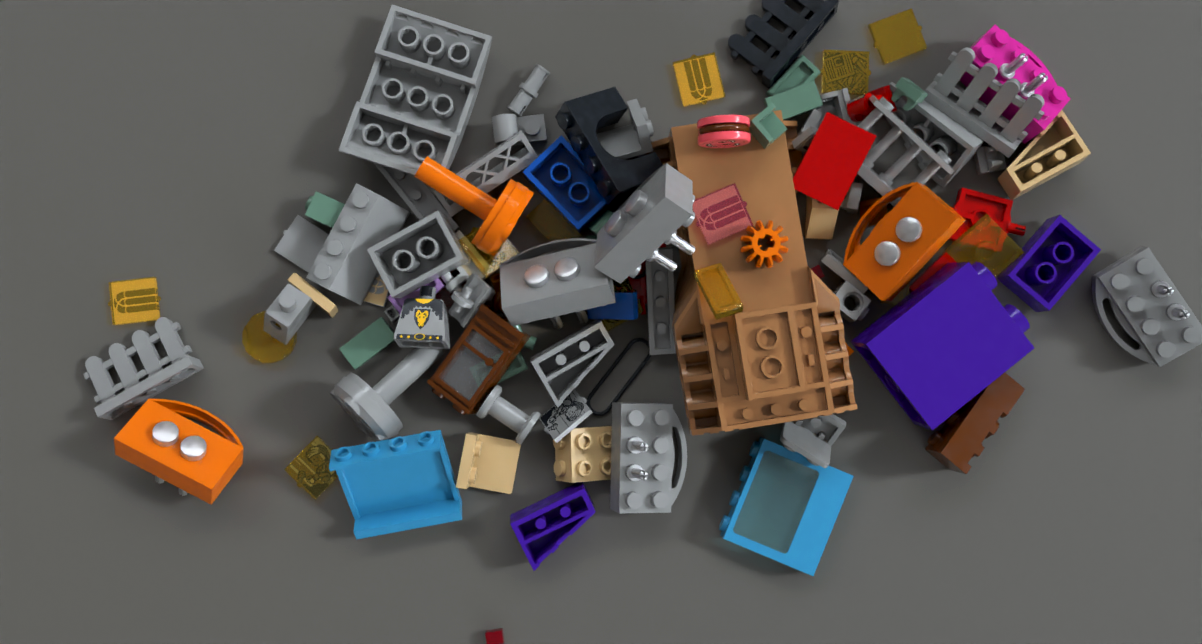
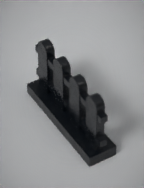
M762 0V9L766 13L762 18L755 14L749 15L746 18L745 27L749 31L744 38L740 34L730 36L728 46L733 51L731 57L735 60L741 57L753 66L751 72L756 76L761 72L762 84L770 89L837 13L839 0H793L803 8L800 14L785 4L787 0ZM812 14V17L807 21L808 15ZM774 18L787 29L780 33L768 22ZM793 33L796 34L792 40L789 39ZM755 37L770 47L766 53L751 43ZM777 52L779 55L773 60L772 57Z

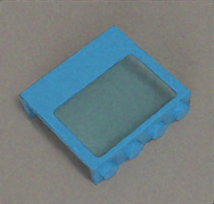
M760 437L759 441H754L749 452V456H752L748 466L745 465L740 473L739 480L742 483L739 490H734L731 495L729 505L732 507L728 516L724 515L720 522L719 530L722 531L720 535L727 541L814 576L854 476L829 465L827 468L815 466L800 453L792 452L781 445Z

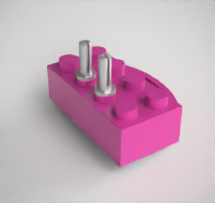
M996 24L970 47L975 52V59L972 64L981 69L986 63H993L998 68V74L994 79L1002 84L1011 78L1019 80L1021 90L1018 92V95L1025 100L1032 94H1039L1044 98V106L1041 108L1044 115L1040 120L1033 118L1024 129L1028 133L1022 141L1024 144L1044 131L1070 101L1071 98L1067 96L1066 90L1061 86H1057L1053 76L1043 62L1023 44L1009 37V34L1005 30L1000 29ZM965 72L960 81L968 87L974 76ZM988 87L979 100L988 105L997 92ZM1011 102L1001 115L1011 120L1020 108Z

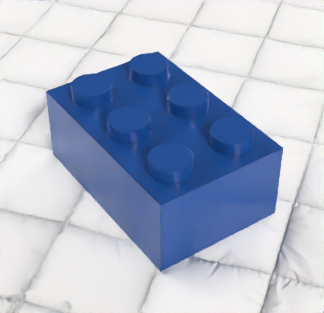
M562 135L523 171L527 181L578 234L601 211L609 206L603 196L600 195L590 174L586 172L578 154Z

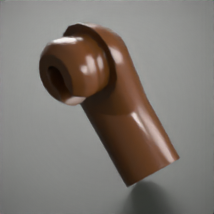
M497 273L490 278L496 292L493 306L497 312L505 314L501 305L500 273Z

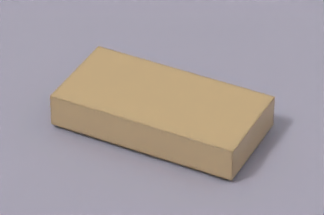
M293 273L288 281L292 286L311 297L314 303L330 317L333 318L336 315L338 308L332 301L297 273Z

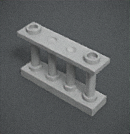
M874 95L869 98L876 108L858 127L868 131L884 114L895 124L868 152L857 173L878 193L884 196L894 190L891 186L894 183L892 180L922 150L934 160L911 183L918 182L924 185L941 167L950 175L954 172L953 168L949 165L952 159L941 149L936 153L892 112L895 107L882 96L880 99H877ZM903 132L915 142L885 173L881 172L878 174L872 169L874 166L873 162ZM902 198L895 199L891 204L895 207Z

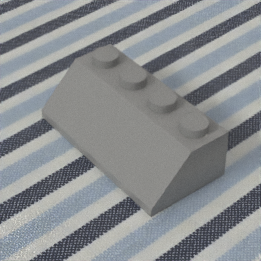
M356 183L306 278L362 305L379 273L367 249L401 231L410 212Z

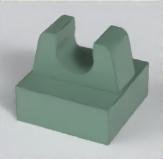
M901 77L895 85L897 88L891 99L893 102H898L902 96H905L907 103L903 109L909 111L918 103H922L928 96V93L910 79Z

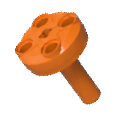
M428 156L424 159L414 176L484 220L471 243L477 246L476 248L493 257L502 243L508 238L518 218L534 194L528 187L510 179L496 200Z

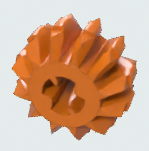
M761 220L755 223L756 230L752 226H748L745 230L749 236L743 235L740 237L741 242L748 244L741 247L740 252L745 253L749 251L750 255L746 257L745 261L749 263L756 258V268L762 266L763 260L765 266L771 268L773 267V260L777 263L783 261L779 253L788 252L786 246L780 245L788 241V236L779 237L778 234L782 232L783 228L779 226L772 230L773 221L770 220L767 222L765 229ZM765 238L768 240L766 244L770 243V247L763 251L760 249L762 245L758 246V242Z

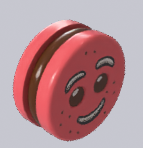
M715 115L698 120V145L705 148H730L750 143L749 117L743 115Z

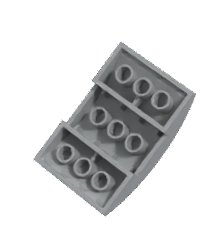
M391 5L374 52L376 55L360 102L356 101L339 147V152L415 176L427 156L445 168L450 169L479 92L490 52L492 36Z

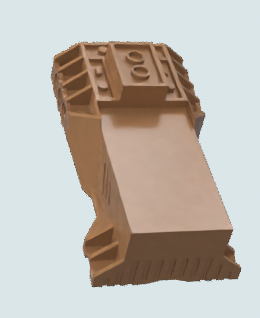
M781 110L773 112L787 127V131L765 149L752 134L750 143L743 146L730 148L701 147L698 145L699 129H697V123L671 127L667 138L651 142L653 152H656L663 165L665 163L669 164L693 181L695 201L732 185L734 186L737 195L708 207V212L707 208L704 209L700 214L703 220L709 213L737 203L740 199L741 203L711 216V219L716 221L744 208L743 211L716 222L715 227L717 229L742 219L747 215L751 226L755 230V223L761 220L765 229L767 222L770 220L773 221L772 230L779 226L783 228L782 232L778 234L779 237L788 236V241L780 244L788 248L787 253H779L783 261L777 263L773 260V267L767 268L763 260L762 266L756 268V258L747 263L745 259L750 255V252H740L741 247L748 245L740 241L741 236H749L745 229L708 244L700 227V224L703 227V221L699 218V224L695 215L693 222L688 227L682 225L676 230V235L695 247L692 255H688L679 249L682 267L677 280L675 312L672 323L689 434L692 436L816 418L818 416L832 415V413L839 414L844 411L858 409L857 403H855L853 379L844 338V325L840 315L839 298L807 265L796 200L798 191L795 190L793 176L802 160L801 151L794 149L792 141L798 137L796 129L798 125L797 121L783 120ZM752 114V115H746V116L749 117V119H750V121H751V120H752L754 117H756L758 114ZM710 216L706 219V222H712ZM705 223L706 230H716L713 223ZM765 238L758 242V246L762 245L760 249L763 251L770 247V243L766 244L768 240Z

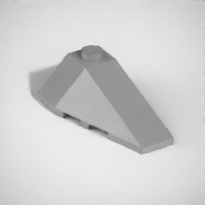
M891 82L889 85L893 96L897 87H895V83ZM902 96L898 102H895L897 111L893 113L936 153L941 149L952 159L949 165L953 168L954 172L951 175L941 167L931 177V179L944 188L973 157L984 141L924 100L911 110L905 111L903 107L907 103V98ZM884 115L889 124L891 125V127L893 128L895 124L886 115ZM904 132L901 134V137L906 142L904 145L908 150L915 142ZM924 150L916 156L919 161L918 166L922 171L934 160Z

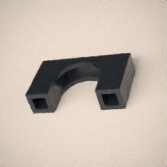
M616 87L565 101L555 116L559 127L563 129L573 150L584 164L586 172L590 174L600 195L603 196L608 205L627 199L648 177L663 166L656 152L632 160H623L609 154L598 141L596 130L618 123L628 109Z

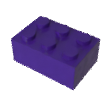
M1057 215L1046 219L999 274L997 279L1035 312L1050 311L1101 249L1065 218Z

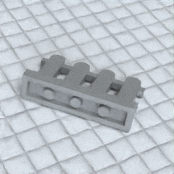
M966 47L958 54L953 51L948 57L952 63L943 75L939 72L933 79L934 81L925 89L928 96L924 100L1009 158L1028 133L1024 129L1033 118L1040 120L1044 115V112L1041 111V108L1044 106V98L1039 94H1032L1025 100L1018 95V92L1021 90L1019 80L1011 78L1002 84L994 79L998 74V68L993 63H986L981 69L972 64L975 59L973 49ZM968 72L974 76V79L964 90L957 83L964 73ZM990 87L997 94L986 105L979 98ZM1012 102L1020 109L1011 120H1008L1001 114Z
M161 317L155 322L157 333L150 336L145 331L137 330L132 335L134 346L127 349L125 345L114 343L108 350L109 360L104 362L102 358L91 356L86 360L85 367L87 372L83 375L86 380H92L98 394L94 397L95 402L100 404L94 408L98 418L113 420L204 369L200 359L188 355L192 352V349L188 345L184 346L177 332L181 329L179 323H173L172 320ZM160 340L168 354L163 359L160 358L154 345ZM137 353L145 368L139 372L131 358ZM112 367H115L121 380L116 385L108 371Z

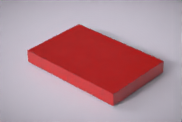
M826 112L793 176L795 190L838 210L877 136Z

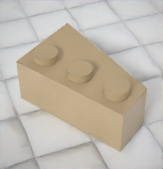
M1061 110L1046 129L1039 133L998 177V181L1009 198L1014 200L1080 164L1091 152L1063 110Z

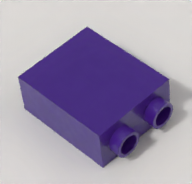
M970 262L947 263L850 341L914 424L930 430L938 427L1034 349V346L1024 335V332L1030 328L1028 320L1015 306L1011 304L1002 306L992 293V290L998 286L997 280L991 271L980 262H974L972 265Z

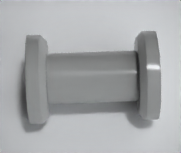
M496 385L480 407L476 416L485 418L488 414L516 432L518 434L515 438L516 443L521 445L541 414L536 411L529 416L500 396L502 394V387Z

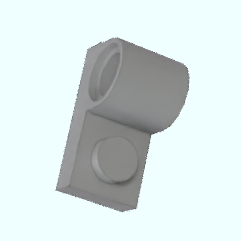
M500 114L492 117L495 147L520 131L524 133L530 144L547 142L544 114L517 117L515 114ZM520 140V141H518L517 143L513 144L512 146L524 145V144H523V142Z

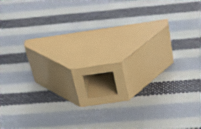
M807 196L805 239L832 240L839 209L836 210Z

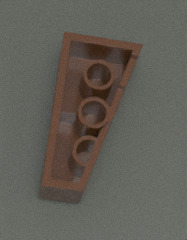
M1004 372L944 421L946 424L942 429L935 431L927 441L929 444L925 450L949 470L967 474L972 467L968 464L969 460L974 456H980L985 448L982 446L983 440L995 434L999 428L997 420L999 417L1004 418L1009 414L1025 388Z

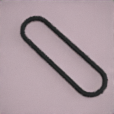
M636 338L629 342L591 391L586 404L592 410V414L602 416L611 410L612 402L604 411L596 412L591 408L590 400L634 343H645L648 347V355L612 402L618 401L649 361L652 355L649 354L647 340Z

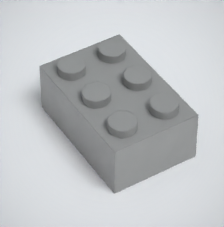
M440 211L430 214L367 249L391 297L398 299L469 262L446 215Z

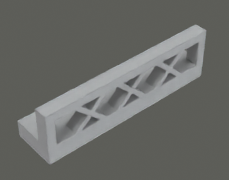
M520 131L456 173V175L466 180L467 175L471 172L482 173L471 184L488 193L529 166L538 158V155L524 133ZM521 140L525 147L510 156L511 146ZM492 158L504 159L503 162L491 170H487L489 160ZM432 189L450 217L464 209L449 198L445 199L441 193Z

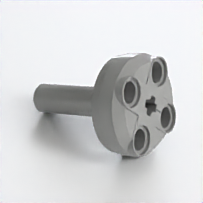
M415 348L372 388L359 376L351 372L334 385L330 395L367 436H371L376 441L393 439L403 428V424L389 405L444 353L442 349Z

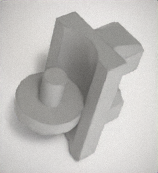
M471 274L461 292L454 291L451 295L454 303L448 313L456 318L463 328H467L481 304L491 301L496 292L477 274Z

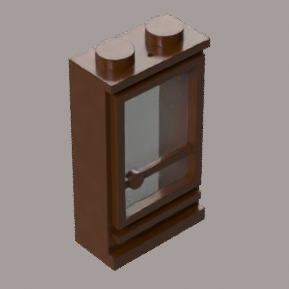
M481 304L478 312L431 379L427 381L433 387L432 392L442 399L448 398L454 403L452 407L463 415H466V413L476 414L490 392L531 337L527 333L520 332L510 324L509 320L500 317L493 312L491 306Z

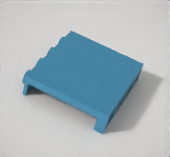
M441 430L425 431L419 434L398 436L393 439L372 441L366 444L331 450L329 470H336L355 519L354 535L356 540L462 520V499L459 489L456 488V479Z

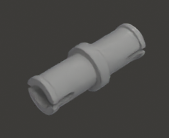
M536 64L525 83L521 82L519 85V92L507 108L522 117L532 99H536L539 95L537 92L550 75V72L541 65Z

